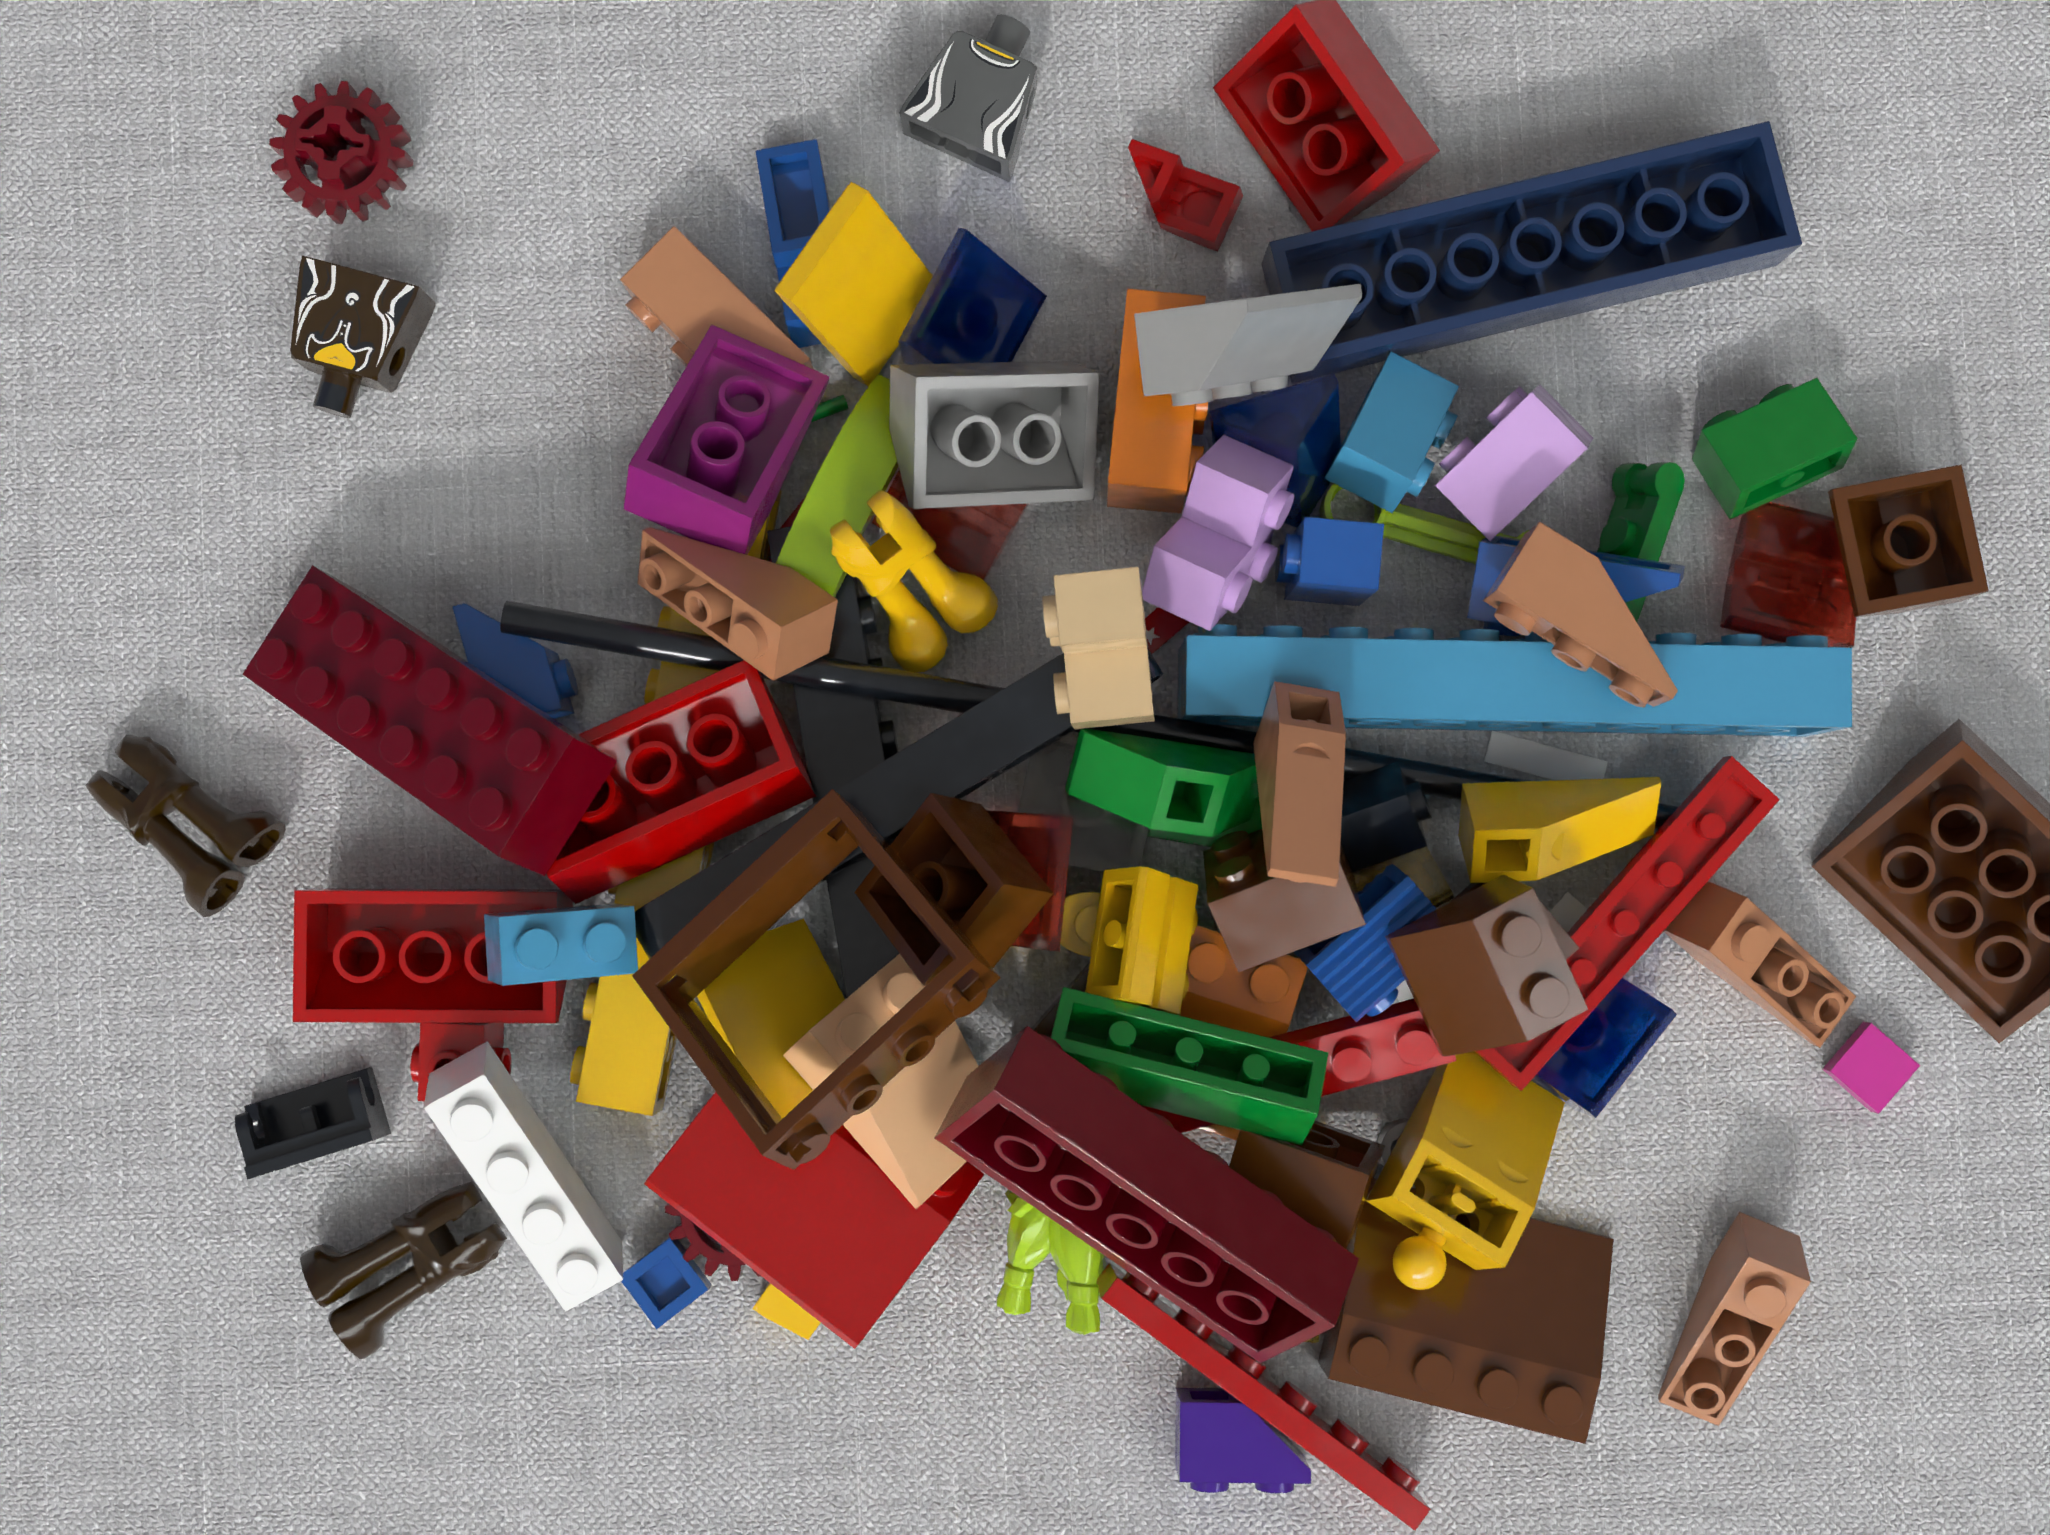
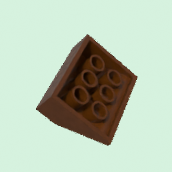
M1958 719L1907 762L1812 862V867L1989 1035L2000 1043L2050 1005V803L1968 726Z
M1374 1178L1373 1183H1372L1371 1188H1370V1191H1369V1194H1370V1192H1371V1190H1372L1374 1184L1376 1183L1377 1178ZM1411 1187L1410 1192L1416 1195V1188ZM1366 1201L1354 1235L1346 1248L1360 1259L1336 1325L1325 1331L1318 1363L1327 1378L1586 1444L1601 1381L1614 1239L1530 1217L1505 1268L1475 1270L1444 1251L1447 1265L1441 1281L1432 1288L1416 1290L1407 1287L1397 1278L1393 1269V1255L1395 1249L1403 1240L1411 1236H1418L1419 1234ZM1464 1214L1457 1215L1455 1220L1470 1229V1222L1467 1216Z

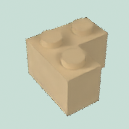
M1139 567L1053 575L1055 595L1042 596L1046 637L1050 638L1051 647H1061L1065 659L1066 672L1053 674L1057 714L1070 713V722L1074 729L1154 722Z

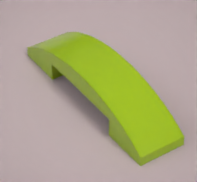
M880 374L875 377L865 390L835 439L802 503L776 561V564L794 569L833 597L836 596L847 573L840 568L836 557L831 553L832 539L830 528L845 519L855 532L863 535L874 514L866 502L878 491H886L899 466L889 431L890 379Z

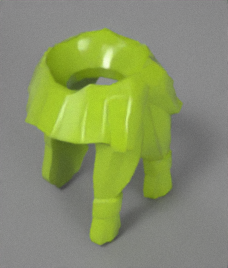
M1007 1190L1005 1195L1011 1203L1007 1211L1012 1213L1007 1233L1008 1262L1005 1265L1004 1283L997 1296L996 1306L1002 1308L1005 1313L1012 1315L1031 1312L1030 1288L1034 1276L1033 1268L1051 1253L1059 1268L1056 1274L1058 1286L1064 1291L1066 1299L1071 1302L1066 1312V1327L1074 1333L1083 1335L1091 1332H1100V1314L1098 1309V1298L1100 1295L1098 1293L1097 1278L1107 1266L1105 1256L1022 1198Z

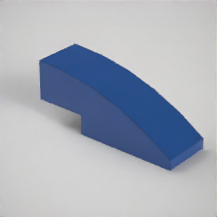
M817 139L755 151L771 249L779 282L831 210ZM782 300L785 322L791 341L798 348L822 344Z

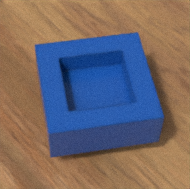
M670 1237L623 1272V1280L621 1281L656 1329L695 1301L712 1286L694 1260L686 1262L683 1259L686 1249L678 1239L671 1240Z

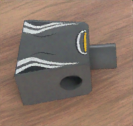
M1000 14L996 16L985 41L964 31L954 32L904 102L899 112L903 134L1010 182L1014 174L1037 89V67L1032 62L1019 57L1030 35V30L1027 26L1013 17Z

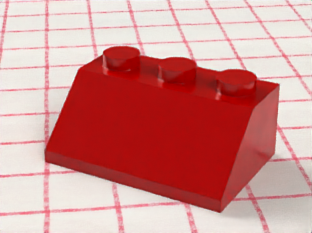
M1315 0L1296 4L1213 87L1311 231L1346 223L1396 190L1440 151L1336 0Z

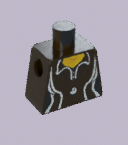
M302 255L299 267L290 352L291 358L305 369L322 375L313 407L332 415L351 418L360 385L388 393L396 390L434 312L436 303L419 286Z

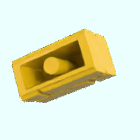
M1137 866L1104 870L1085 992L1180 1015L1182 1001L1189 988V978L1186 970L1191 936L1194 934L1198 923V914L1195 909L1198 885L1178 877H1170L1169 874L1149 867Z

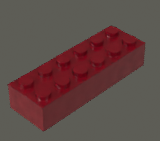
M313 565L243 672L245 677L492 853L543 876L547 874L617 763L616 759L364 593Z
M1026 1026L966 1077L934 1139L1255 1360L1262 1363L1335 1327L1360 1258L1338 1244L1335 1237L1328 1231L1311 1225L1284 1206L1275 1194L1258 1188L1231 1169L1221 1156L1204 1150L1178 1132L1168 1119L1148 1111L1121 1092L1111 1079L1094 1073L1068 1055L1055 1040L1038 1034Z

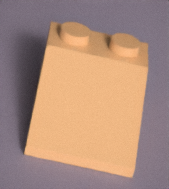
M898 954L812 1027L783 1056L814 1090L925 986L922 985L902 956ZM956 1021L935 1039L933 1049L925 1058L914 1065L904 1067L883 1087L881 1097L872 1107L863 1113L853 1115L843 1124L915 1209L922 1205L967 1162L934 1139L966 1077L978 1067Z

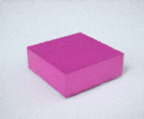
M1862 1022L1822 1070L1870 1112L1879 1114L1920 1065L1872 1023Z

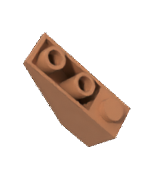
M1538 522L1525 533L1483 600L1497 609L1494 617L1501 624L1516 633L1528 636L1532 631L1554 645L1551 650L1552 654L1568 666L1584 672L1590 667L1612 681L1609 689L1619 698L1632 705L1644 708L1648 703L1655 707L1672 700L1678 692L1677 688L1599 558L1541 522Z
M652 527L642 530L637 584L774 681L829 653L838 599L794 569Z
M1274 681L1253 743L1267 876L1332 887H1336L1339 880L1346 731L1339 692Z
M1709 881L1663 931L1696 961L1818 1048H1821L1856 998L1849 989L1747 897Z
M1742 1212L1738 1213L1709 1261L1658 1394L1659 1402L1717 1426L1720 1425L1811 1283L1800 1236Z

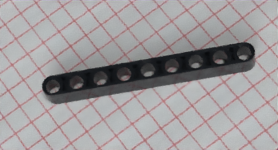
M1148 649L1152 684L1163 675V672ZM1064 653L835 791L856 807L888 843L899 835L930 793L962 799L1076 730L1071 725L1070 713L1057 714L1053 674L1066 672ZM820 800L636 910V937L648 958L653 957ZM858 846L817 885L867 855Z

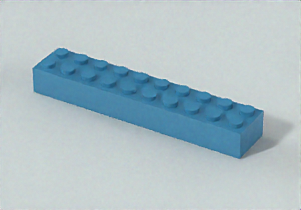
M1216 624L1211 631L1198 626V633L1187 635L1178 649L1177 718L1218 726L1259 727L1274 681L1339 692L1345 728L1807 737L1852 727V648L1828 647V637L1818 635L1791 636L1786 638V643L1762 646V636L1756 634L1721 636V642H1708L1701 645H1696V634L1655 635V641L1648 642L1678 692L1670 701L1655 707L1647 703L1642 708L1632 705L1615 695L1609 689L1612 681L1589 667L1586 672L1579 671L1560 661L1551 652L1554 645L1532 631L1525 638L1513 639L1511 641H1499V631L1491 629L1459 631V637L1448 638L1447 640H1434L1433 629L1401 628L1394 630V636L1384 637V639H1368V628L1333 627L1329 628V635L1311 638L1303 637V628L1299 626L1263 627V634L1257 636H1237V626Z

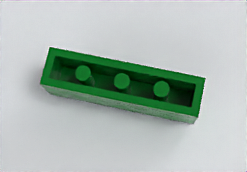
M1063 987L1051 1038L1062 1047L1064 1052L1094 1073L1111 1079L1121 1092L1142 1106L1298 1145L1303 1144L1319 1113L1328 1052Z

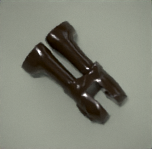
M126 735L119 742L115 753L128 766L146 779L149 784L138 795L118 778L105 771L98 770L85 786L99 805L128 829L130 835L138 843L145 846L150 843L161 853L182 878L186 901L200 915L210 917L224 909L237 896L243 887L245 877L232 864L202 848L166 816L177 809L204 833L224 856L235 865L241 867L256 865L267 858L283 839L286 831L285 824L274 815L263 810L236 814L223 807L199 787L198 781L190 778L176 765L177 761L164 746L153 741L148 736Z
M472 1181L448 1189L418 1206L413 1211L391 1221L393 1226L391 1229L359 1247L341 1253L333 1246L322 1244L312 1247L301 1254L302 1272L308 1288L316 1302L322 1307H327L347 1295L351 1290L408 1253H412L413 1266L366 1294L356 1297L330 1312L328 1321L331 1328L346 1348L359 1359L367 1358L383 1345L385 1336L384 1324L397 1312L427 1292L432 1294L457 1276L463 1277L480 1271L491 1260L498 1257L499 1249L507 1237L496 1222L481 1231L469 1234L463 1238L464 1241L460 1244L456 1242L446 1225L450 1220L453 1222L458 1220L468 1209L482 1201L481 1195Z

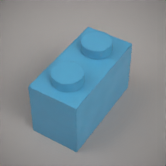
M1391 351L1371 384L1325 479L1390 513L1394 512L1406 492L1417 497L1435 465L1434 461L1426 458L1430 446L1437 449L1442 447L1458 417L1457 414L1448 409L1459 386Z
M615 903L484 914L488 981L505 986L634 974L638 970L634 906Z

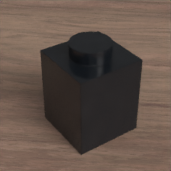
M1399 762L1372 770L1343 782L1340 844L1353 872L1427 847L1422 821L1432 818V814L1420 782L1407 784Z

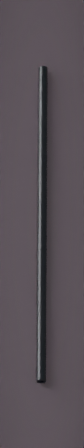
M506 601L502 610L500 631L505 634L717 671L743 661L741 657L711 636L513 601ZM822 656L774 680L957 713L968 711L1004 689L1002 687ZM760 672L763 679L771 680L769 677ZM1155 714L1154 722L1088 728L1254 753L1253 743L1257 732ZM1076 729L1075 731H1073V732H1071V733H1077V734H1079V733H1080V729ZM1345 748L1344 780L1399 762L1407 784L1419 781L1424 793L1431 796L1461 801L1462 783L1531 781ZM1658 803L1654 834L1679 806Z

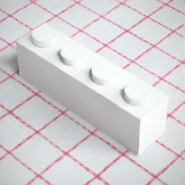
M488 1041L429 1073L424 1109L565 1312L622 1281V1240Z

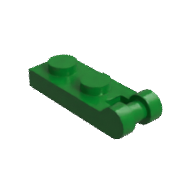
M1657 462L1649 466L1642 463H1625L1616 468L1612 477V489L1616 498L1607 524L1601 532L1597 552L1659 561L1684 489L1685 479L1681 467L1672 462ZM1646 596L1625 602L1636 622H1638Z

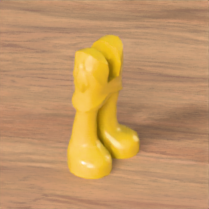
M881 490L866 503L876 515V522L886 534L870 546L860 533L855 532L844 519L830 528L832 539L831 553L836 557L840 568L850 576L858 577L870 596L876 597L886 611L890 620L888 644L896 662L905 671L925 672L936 666L944 657L948 642L946 633L937 620L901 581L908 569L911 571L927 593L931 604L953 630L962 634L974 633L986 627L996 614L998 598L990 585L980 577L973 574L955 572L947 567L934 552L936 543L921 528L912 513L895 497Z

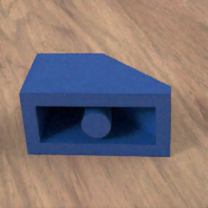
M465 603L452 607L468 663L554 719L574 714L570 697L578 695V686L568 659L559 660L558 653L528 637L501 633V622Z

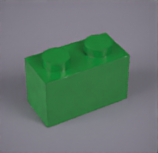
M1814 378L1795 388L1792 384L1779 386L1765 395L1759 404L1738 414L1735 410H1728L1713 417L1701 430L1692 460L1729 520L1844 468L1858 438L1819 379Z

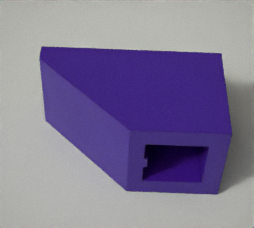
M1176 1388L1175 1467L1179 1482L1190 1483L1191 1489L1207 1493L1227 1491L1229 1483H1255V1489L1266 1493H1288L1294 1490V1484H1311V1469L1303 1453L1281 1431L1223 1388Z

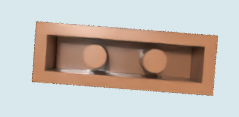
M675 226L620 279L632 297L625 306L650 332L653 333L661 325L677 341L670 350L685 366L688 365L712 324L814 369L810 358Z

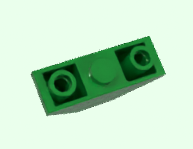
M1083 728L1080 729L1065 790L1071 796L1149 829L1214 837L1251 820L1258 796L1255 754Z

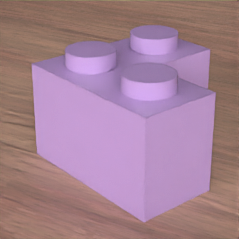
M1538 385L1529 395L1519 386L1486 417L1495 427L1477 445L1466 437L1439 463L1448 474L1435 486L1489 541L1584 453L1593 440V437L1541 385Z
M1223 435L1197 461L1182 517L1154 545L1142 589L1143 600L1209 631L1212 630L1228 610L1233 613L1238 612L1248 595L1251 583L1254 580L1262 583L1275 561L1278 548L1271 545L1270 542L1274 529L1279 530L1293 504L1294 494L1286 490L1294 465Z

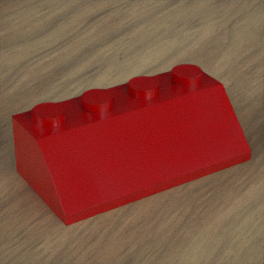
M743 660L578 734L616 759L617 763L548 870L547 876L577 904L816 797L795 743L760 671Z
M318 888L294 890L293 1022L558 1023L567 980L505 986L488 981L484 914L573 907V901L560 889Z

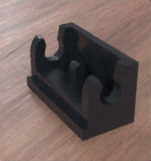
M372 1067L244 1106V1113L235 1115V1128L246 1164L244 1170L247 1180L391 1134Z

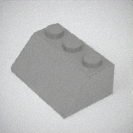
M1361 284L1135 313L1134 318L1144 396L1171 394L1172 406H1184L1212 402L1213 399L1250 395L1252 392L1288 388V375L1313 371L1361 300Z
M1071 361L890 365L889 431L909 507L923 509L1094 500L1100 373Z

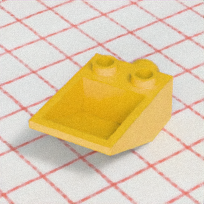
M1475 1051L1455 1055V1062L1436 1067L1366 1200L1419 1234L1418 1236H1411L1403 1240L1397 1246L1393 1255V1269L1397 1278L1404 1285L1412 1289H1429L1441 1281L1447 1265L1444 1251L1475 1270L1506 1267L1535 1209L1565 1104L1563 1100L1533 1081H1530L1522 1091L1516 1089ZM1413 1184L1416 1188V1195L1410 1192ZM1464 1214L1467 1216L1470 1222V1229L1455 1220L1457 1215Z

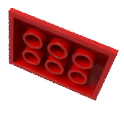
M715 1092L650 1174L644 1185L855 1349L951 1223L984 1176V1173L967 1161L922 1205L915 1209L844 1125L830 1136L827 1148L819 1156L807 1163L800 1164L793 1170L763 1156L717 1092Z

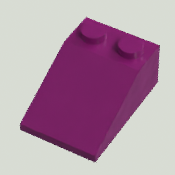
M711 324L628 465L624 510L690 539L748 555L770 514L825 392L830 376Z

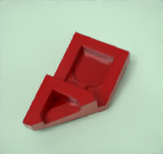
M1132 139L1128 149L1160 228L1218 252L1243 198L1241 187L1183 166L1179 155Z

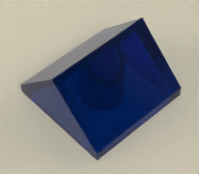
M958 228L898 340L903 362L907 365L1012 362L1047 295L970 231Z
M1332 373L1209 411L1213 445L1223 435H1226L1294 465L1286 490L1294 494V500L1284 523L1297 528L1304 517H1310L1330 484V481L1326 480L1325 476L1341 446L1339 382L1335 374Z
M1621 978L1534 1078L1572 1109L1596 1118L1677 1014L1670 1007L1624 978Z

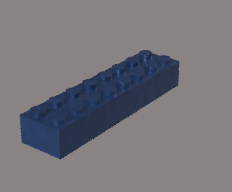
M1767 121L1271 241L1268 244L1261 265L1269 295L1361 284V300L1315 369L1290 375L1291 383H1297L1383 362L1391 351L1404 357L1774 267L1800 247L1802 241L1771 125Z

